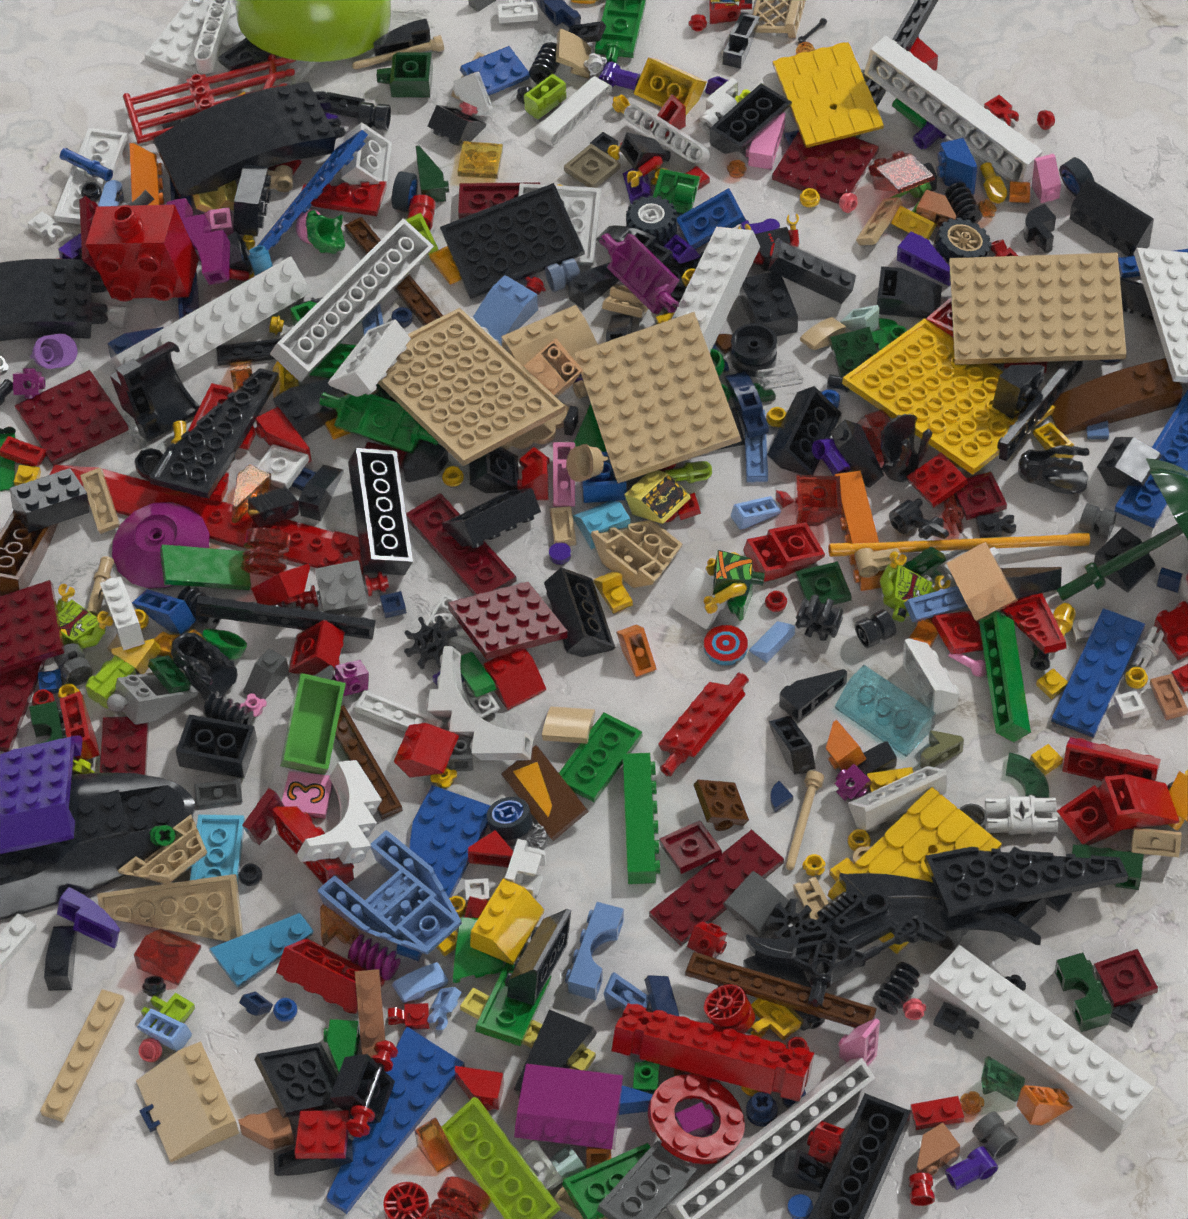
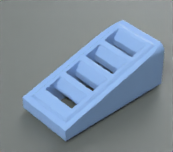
M768 496L734 504L731 518L737 527L742 530L780 514L781 509L774 499Z
M152 1008L137 1026L138 1030L176 1052L181 1050L192 1036L186 1024ZM157 1019V1022L150 1028L151 1024Z

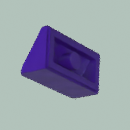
M631 168L622 173L631 204L635 200L639 201L641 197L648 198V196H653L648 174L644 177L640 176L639 185L632 187L631 182H627V174L629 171L637 172L638 170Z
M677 234L664 246L673 251V259L679 264L701 257L691 245Z

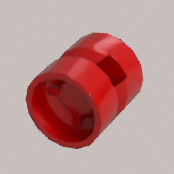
M419 194L413 196L409 203L407 219L421 213L429 230H431L436 202L427 195Z

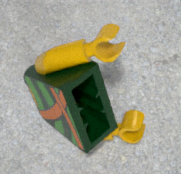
M718 550L716 560L710 558L707 561L708 566L705 568L708 575L713 576L712 595H715V597L706 596L703 601L705 604L704 608L708 614H712L718 609L717 603L722 604L730 598L737 596H747L751 584L763 586L765 573L752 571L753 560L751 558L741 556L736 552L729 553Z

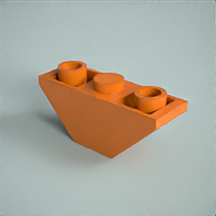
M1024 1085L1021 1088L1016 1105L1030 1125L1040 1126L1073 1108L1068 1101L1069 1096L1062 1089Z

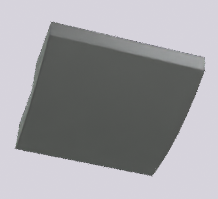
M752 871L726 899L723 905L738 921L743 920L757 936H761L766 932L765 924L775 905L781 902V906L785 908L789 900L766 879Z

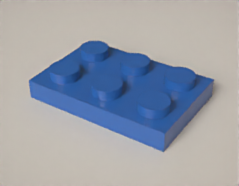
M510 46L463 64L460 67V72L464 77L475 72L480 73L488 96L530 78L529 71Z
M730 188L677 217V222L689 245L694 249L709 242L716 227L734 228L746 221Z

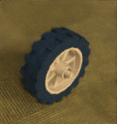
M956 218V220L948 219L947 222L944 221L940 226L934 244H936L935 249L939 251L942 258H945L946 262L949 263L950 258L987 257L991 247V242H989L990 236L986 234L984 228L981 229L979 227V224L971 223V220H962V218Z

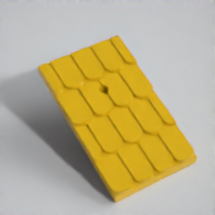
M849 42L838 43L827 48H818L811 52H801L795 56L781 57L772 61L785 97L792 101L790 109L806 148L884 128L877 106L873 101Z
M931 787L845 874H889L933 882L924 862L926 855L967 847H979L981 851H991V848L1000 849L1002 843L993 838L985 829ZM838 880L829 890L827 896L833 900L840 893L846 892V889ZM890 932L879 938V940L884 943L893 938L894 934ZM909 942L901 945L893 944L888 948L895 954H898Z

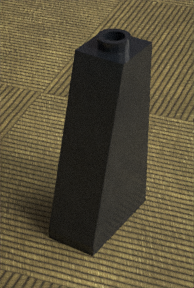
M756 955L743 960V967L812 988L803 970L791 964L767 961ZM786 1007L801 1022L800 1029L802 1031L816 1029L825 1022L824 1018Z
M549 1009L515 1085L514 1091L519 1095L518 1099H520L526 1064L569 1069L595 1038L597 1032L594 1027Z

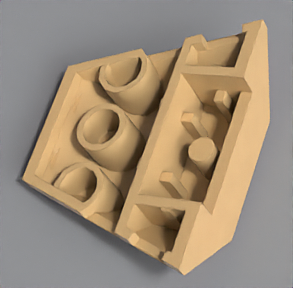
M651 520L628 524L627 528L617 529L616 527H611L607 532L599 533L598 530L591 532V537L602 564L611 571L621 573L622 580L632 588L653 585L683 545L656 522Z
M189 815L173 828L176 836L172 844L162 846L144 861L134 857L121 867L118 872L162 884L171 883L208 853L193 817Z

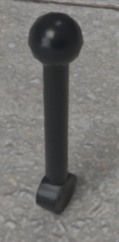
M821 18L814 28L798 38V43L805 44L806 39L822 25L827 24V19Z

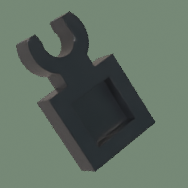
M998 514L976 516L979 538L1000 537L1002 531L1006 533L1016 532V524H1008L1014 523V515H1006L1002 519H999Z
M944 1002L934 1019L933 1025L953 1035L960 1030L966 1038L973 1039L974 1032L969 1030L968 1027L978 1029L980 1022L974 1018L966 1019V1011Z

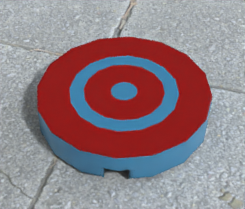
M720 625L707 632L704 638V652L713 663L733 665L736 664V661H741L745 658L748 652V639L745 633L738 627Z

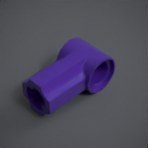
M607 62L599 76L600 80L612 87L616 85L635 90L640 78V74L623 70L614 62Z
M927 121L926 125L913 136V141L916 147L922 150L927 149L938 138L943 139L947 135Z
M833 438L813 442L812 453L814 457L822 459L834 477L835 474L850 472V466L837 449Z
M981 1146L969 1153L965 1160L946 1169L945 1175L951 1187L958 1190L978 1178L985 1180L997 1172L999 1167L987 1149Z

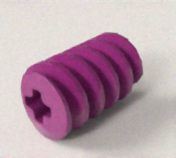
M360 934L348 951V959L354 964L358 963L361 968H366L367 970L379 969L380 976L386 981L390 980L397 972L401 963L400 958L395 959L397 952L393 950L387 955L389 949L387 946L383 947L380 951L381 944L379 942H376L372 947L373 940L368 938L364 943L365 936Z

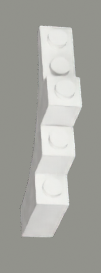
M444 646L443 654L440 657L441 672L437 679L438 689H430L429 697L426 700L427 711L436 718H450L448 721L450 732L472 738L470 743L471 754L479 760H531L533 738L528 733L495 726L483 720L477 714L463 688L460 669L461 653L453 646Z
M357 760L338 762L329 779L336 790L340 803L339 824L323 835L305 839L297 853V857L301 862L339 857L343 864L359 863L364 860L371 847L367 838L371 835L377 823L373 815L376 813L382 799Z

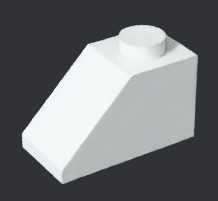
M479 72L453 81L454 93L457 97L459 96L460 100L485 112L493 109Z

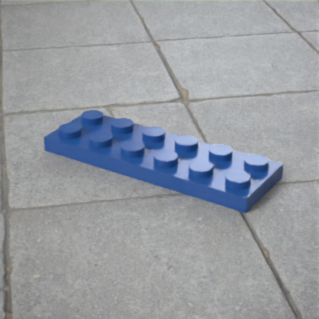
M1104 608L1102 609L1052 716L1051 722L1089 737H1095L1144 631L1145 623Z

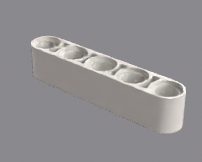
M230 0L210 1L194 52L196 69L201 74L210 73L214 69L231 15Z
M592 77L538 126L535 137L547 145L555 147L609 98L612 86L597 77Z
M629 105L625 109L624 117L629 123L688 161L697 164H705L709 161L711 156L707 147L651 111L637 105ZM638 110V117L635 119L634 114ZM653 120L654 126L650 129V122ZM669 130V137L666 139L665 133ZM684 140L685 146L681 149V142ZM698 150H700L701 155H700V157L697 159V158H696V153H697Z

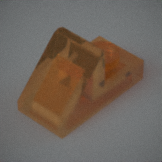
M324 904L320 906L323 947L335 936L343 944L348 943L352 945L359 936L358 929Z

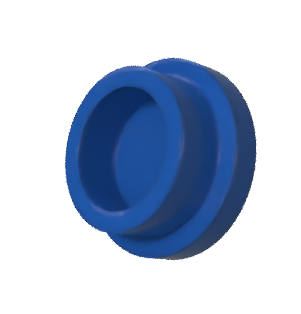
M282 998L274 1005L273 1012L278 1020L286 1022L295 1018L298 1009L293 1000Z

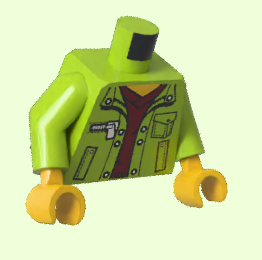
M894 551L889 556L891 564L887 565L881 576L880 585L883 593V603L894 609L892 619L903 622L906 616H910L904 604L905 601L939 591L940 589H947L950 587L951 581L946 580L941 585L940 582L944 576L938 575L935 578V586L932 587L933 582L901 566L905 564L907 557L901 554L897 560L899 553Z
M61 584L58 592L62 598L58 599L57 610L63 645L78 644L81 649L96 646L105 634V627L113 625L112 617L108 616L106 611L99 612L96 617L74 600L68 601V598L74 596L75 589L69 587L66 593L67 584Z

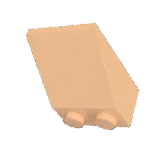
M986 542L946 563L977 622L994 611H1000L1018 601Z

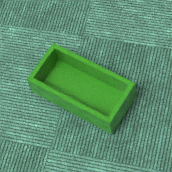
M303 673L300 674L296 684L280 762L281 767L313 774L325 775L327 773L346 683Z

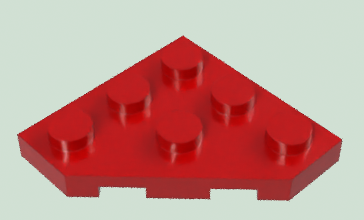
M211 383L188 432L197 426L196 422L218 403H224L228 399L227 396L233 390L230 387ZM253 425L239 448L249 450L256 435Z

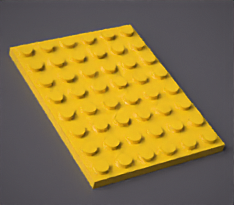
M925 318L848 373L842 380L843 385L891 418H897L898 415L903 414L915 415L917 417L915 435L922 439L923 432L930 429L932 437L929 440V445L942 452L946 457L972 475L999 455V449H997L999 439L1006 435L1009 427L1015 424L1020 415L1019 413L1012 419L992 407L998 379L1003 371L991 363L955 365L953 337ZM1053 405L1042 417V419L1037 423V425L1054 412L1055 407Z

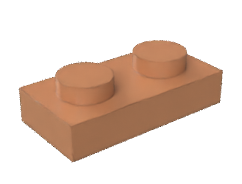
M1172 674L1150 679V687L1165 720L1188 714V708Z

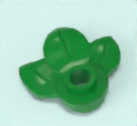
M879 318L878 324L880 329L871 333L874 343L879 345L878 350L880 351L904 334L907 329L898 325L894 320Z

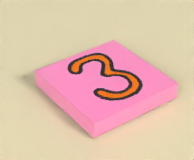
M289 771L282 798L284 806H297L302 812H307L310 817L326 819L333 784L329 779L330 775Z

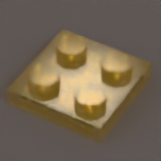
M463 141L458 165V176L498 179L503 144Z

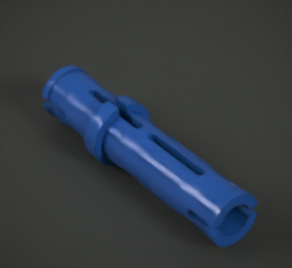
M63 148L60 152L59 157L61 160L87 171L91 176H97L105 181H110L113 177V170L102 166L97 160L92 161L68 148Z

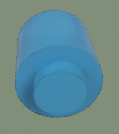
M256 246L249 250V260L255 276L273 266L269 251L266 250L265 246Z

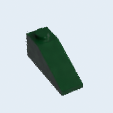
M420 145L415 146L421 195L430 196L435 202L446 201V193H449L448 180L444 181L443 172Z

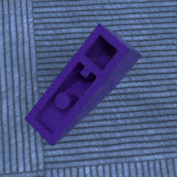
M910 231L897 247V261L950 286V266L928 239Z

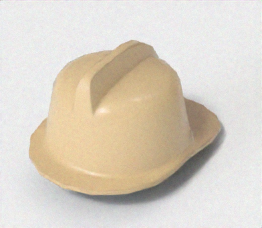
M587 444L574 447L567 456L568 474L575 482L590 479L602 472L604 462L608 460V457L603 456L599 448L590 447Z

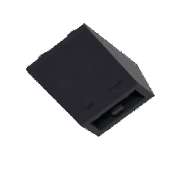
M881 266L877 296L879 314L927 318L940 307L941 285L903 268Z

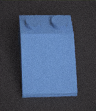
M504 275L490 289L473 318L481 327L487 328L489 334L498 340L500 346H502L501 336L519 329L538 311L537 294Z

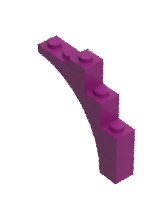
M186 198L166 202V205L176 206L193 247L199 253L202 274L208 284L229 282L230 241L223 230L211 232V224L205 214L193 216V210Z

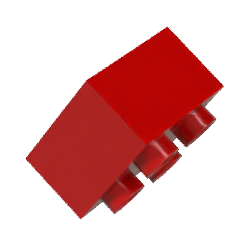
M175 205L97 206L85 245L111 299L123 302L131 301L133 298H154L160 301H168L171 298L189 297L199 258Z

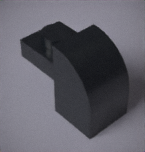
M1042 204L1029 211L1026 215L1024 226L1025 241L1028 243L1034 240L1035 244L1041 247L1045 253L1053 248L1054 236L1051 232L1055 230L1056 216L1046 204Z

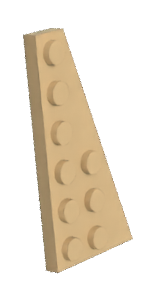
M236 874L97 894L98 905L113 920L221 941H229L243 935Z

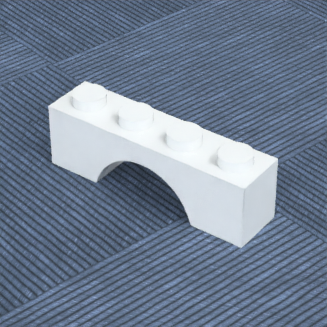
M110 578L101 582L100 586L109 614L112 616L123 650L145 644L138 618L122 578Z

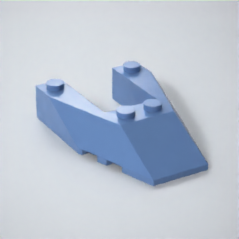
M386 830L370 844L375 860L393 874L381 887L364 900L334 875L317 891L323 905L339 919L364 932L428 955L462 924V921L433 868Z

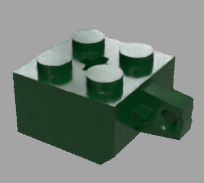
M432 52L395 53L392 57L391 68L377 69V83L390 84L391 97L430 98L433 75Z

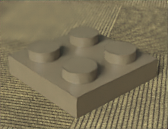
M592 144L588 145L564 165V172L590 188H598L621 169L620 162Z

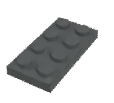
M657 1140L598 1205L597 1211L608 1219H656L694 1177L697 1169L688 1162L669 1153L661 1145L662 1143Z

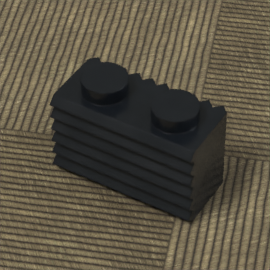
M284 486L279 490L261 493L260 496L249 497L248 515L259 528L272 525L276 522L298 516L299 501Z

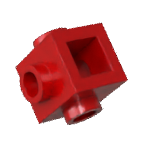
M701 922L694 926L686 947L699 954L714 958L722 955L727 946L725 939L728 933L721 931L722 928L716 924Z
M821 1121L815 1128V1132L811 1131L808 1137L807 1145L810 1146L808 1155L813 1156L818 1162L832 1163L843 1143L841 1140L845 1129Z

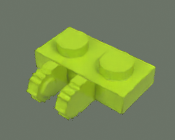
M176 992L168 1002L156 996L150 999L151 1004L158 1008L160 1013L182 1023L195 1010L194 1003ZM144 1007L141 1010V1014L145 1017L150 1009ZM157 1019L151 1024L150 1028L157 1022Z

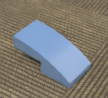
M438 962L404 975L394 981L392 986L401 1001L406 1003L423 998L427 991L446 986L448 978Z

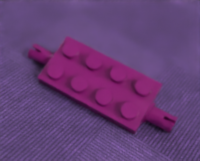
M608 233L601 236L606 242L599 239V243L608 250L611 258L607 268L652 313L659 314L663 306L668 312H675L677 308L673 304L679 307V302L671 296V293L679 279L634 235L627 234L621 242H616Z

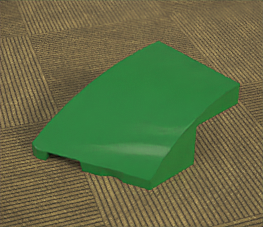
M461 917L462 924L458 930L453 983H459L461 978L472 975L475 978H479L487 974L500 973L504 968V961L470 947L471 930L478 918Z

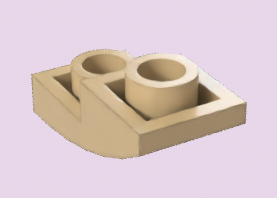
M830 317L811 327L800 337V341L806 344L808 348L818 350L819 348L829 346V337L845 333L846 326Z

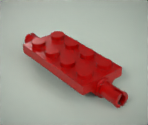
M738 672L728 685L709 682L658 743L662 751L670 753L667 760L660 766V771L664 775L671 777L679 765L684 764L689 756L695 757L746 695L743 687L749 682L745 674Z

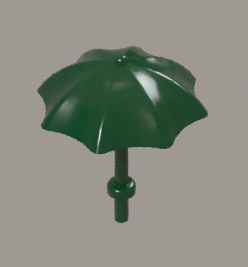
M1146 458L1150 467L1149 471L1178 524L1100 566H1097L1094 562L1085 565L1087 573L1056 589L1062 601L1093 584L1099 590L1105 586V578L1183 533L1188 540L1187 470L1166 461Z

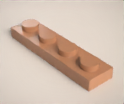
M379 969L355 972L362 1055L368 1054L370 1057L377 1055L374 1051L375 1044L386 1040Z

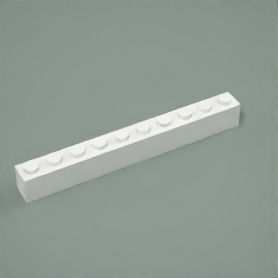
M863 1058L850 1059L803 1096L800 1102L797 1101L676 1196L667 1206L675 1219L700 1218L873 1081L876 1077Z

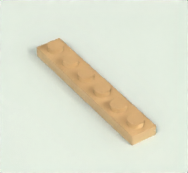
M104 989L101 990L40 1110L42 1116L64 1123L125 1001L123 995Z

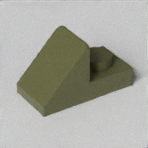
M933 730L929 731L928 742L931 747L926 748L921 753L920 767H936L962 753L964 738L958 735Z

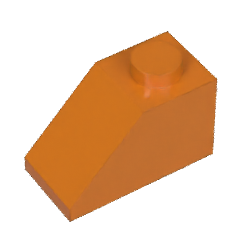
M636 624L616 632L622 652L635 677L657 670L644 627Z
M835 720L826 745V750L830 755L827 760L834 770L837 768L840 771L843 769L848 770L853 764L856 766L866 760V757L857 742L839 721Z

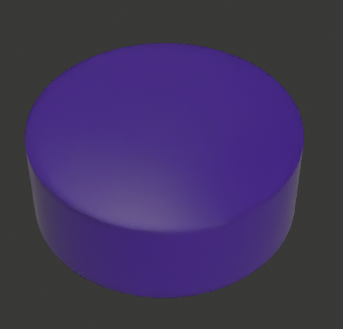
M565 543L553 544L549 549L551 562L557 565L566 564L571 558L570 547Z

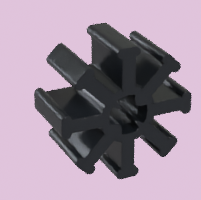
M812 595L810 601L807 598L802 600L795 617L797 619L795 625L798 629L806 628L804 635L811 638L813 632H817L820 640L826 641L828 635L832 636V638L837 636L843 620V609L841 607L832 608L834 601L830 598H827L825 604H821L819 596Z
M790 899L785 908L779 902L770 913V917L765 924V931L777 930L770 939L787 938L800 934L806 930V919L812 909L806 905L798 914L796 913L797 899Z

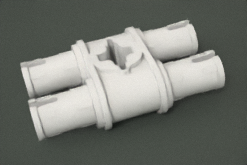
M1008 795L1006 798L1001 799L985 798L986 813L1006 812L1008 815L1007 818L1003 819L987 818L986 828L988 833H1008L1010 836H1013V834H1031L1034 836L1037 832H1058L1057 817L1036 818L1034 816L1035 812H1056L1055 797L1035 798L1032 795L1011 797V795Z

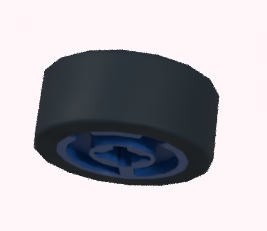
M1073 157L1059 168L1060 177L1064 185L1075 197L1086 179L1090 178L1095 181L1087 165L1079 158Z
M403 171L398 172L391 196V203L394 209L409 212L410 200L413 196L417 195L418 179L416 174Z
M518 797L501 798L489 807L486 814L491 833L496 830L503 840H513L525 835L533 823L529 805L525 800Z

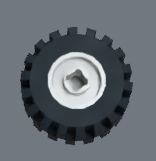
M641 197L639 201L635 200L633 205H629L626 211V226L656 237V243L664 247L676 235L677 211L674 209V205L669 203V200H662V197Z

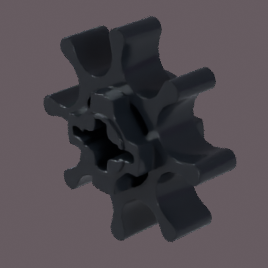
M442 616L437 617V622L433 626H427L423 617H419L420 631L411 633L406 630L404 632L407 639L415 640L411 648L404 649V653L407 657H411L413 654H420L421 658L417 665L422 670L429 659H435L438 667L441 669L440 657L443 654L444 646H449L447 645L448 640L451 637H456L458 633L455 628H451L449 631L441 630L442 625L445 623Z

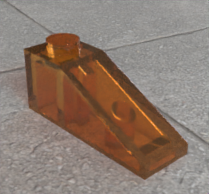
M251 464L238 473L232 504L233 523L238 522L248 512L249 497L260 496L261 493H268L271 490V473Z

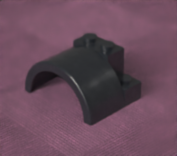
M170 341L136 360L133 358L115 368L116 372L110 375L122 409L134 418L140 436L147 442L172 429L174 422L186 421L193 417L200 407L188 393L174 368L171 352L175 351L178 353L180 350L178 345Z

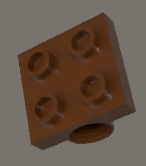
M698 779L693 784L706 822L713 823L716 831L728 830L733 825H745L749 821L736 783Z

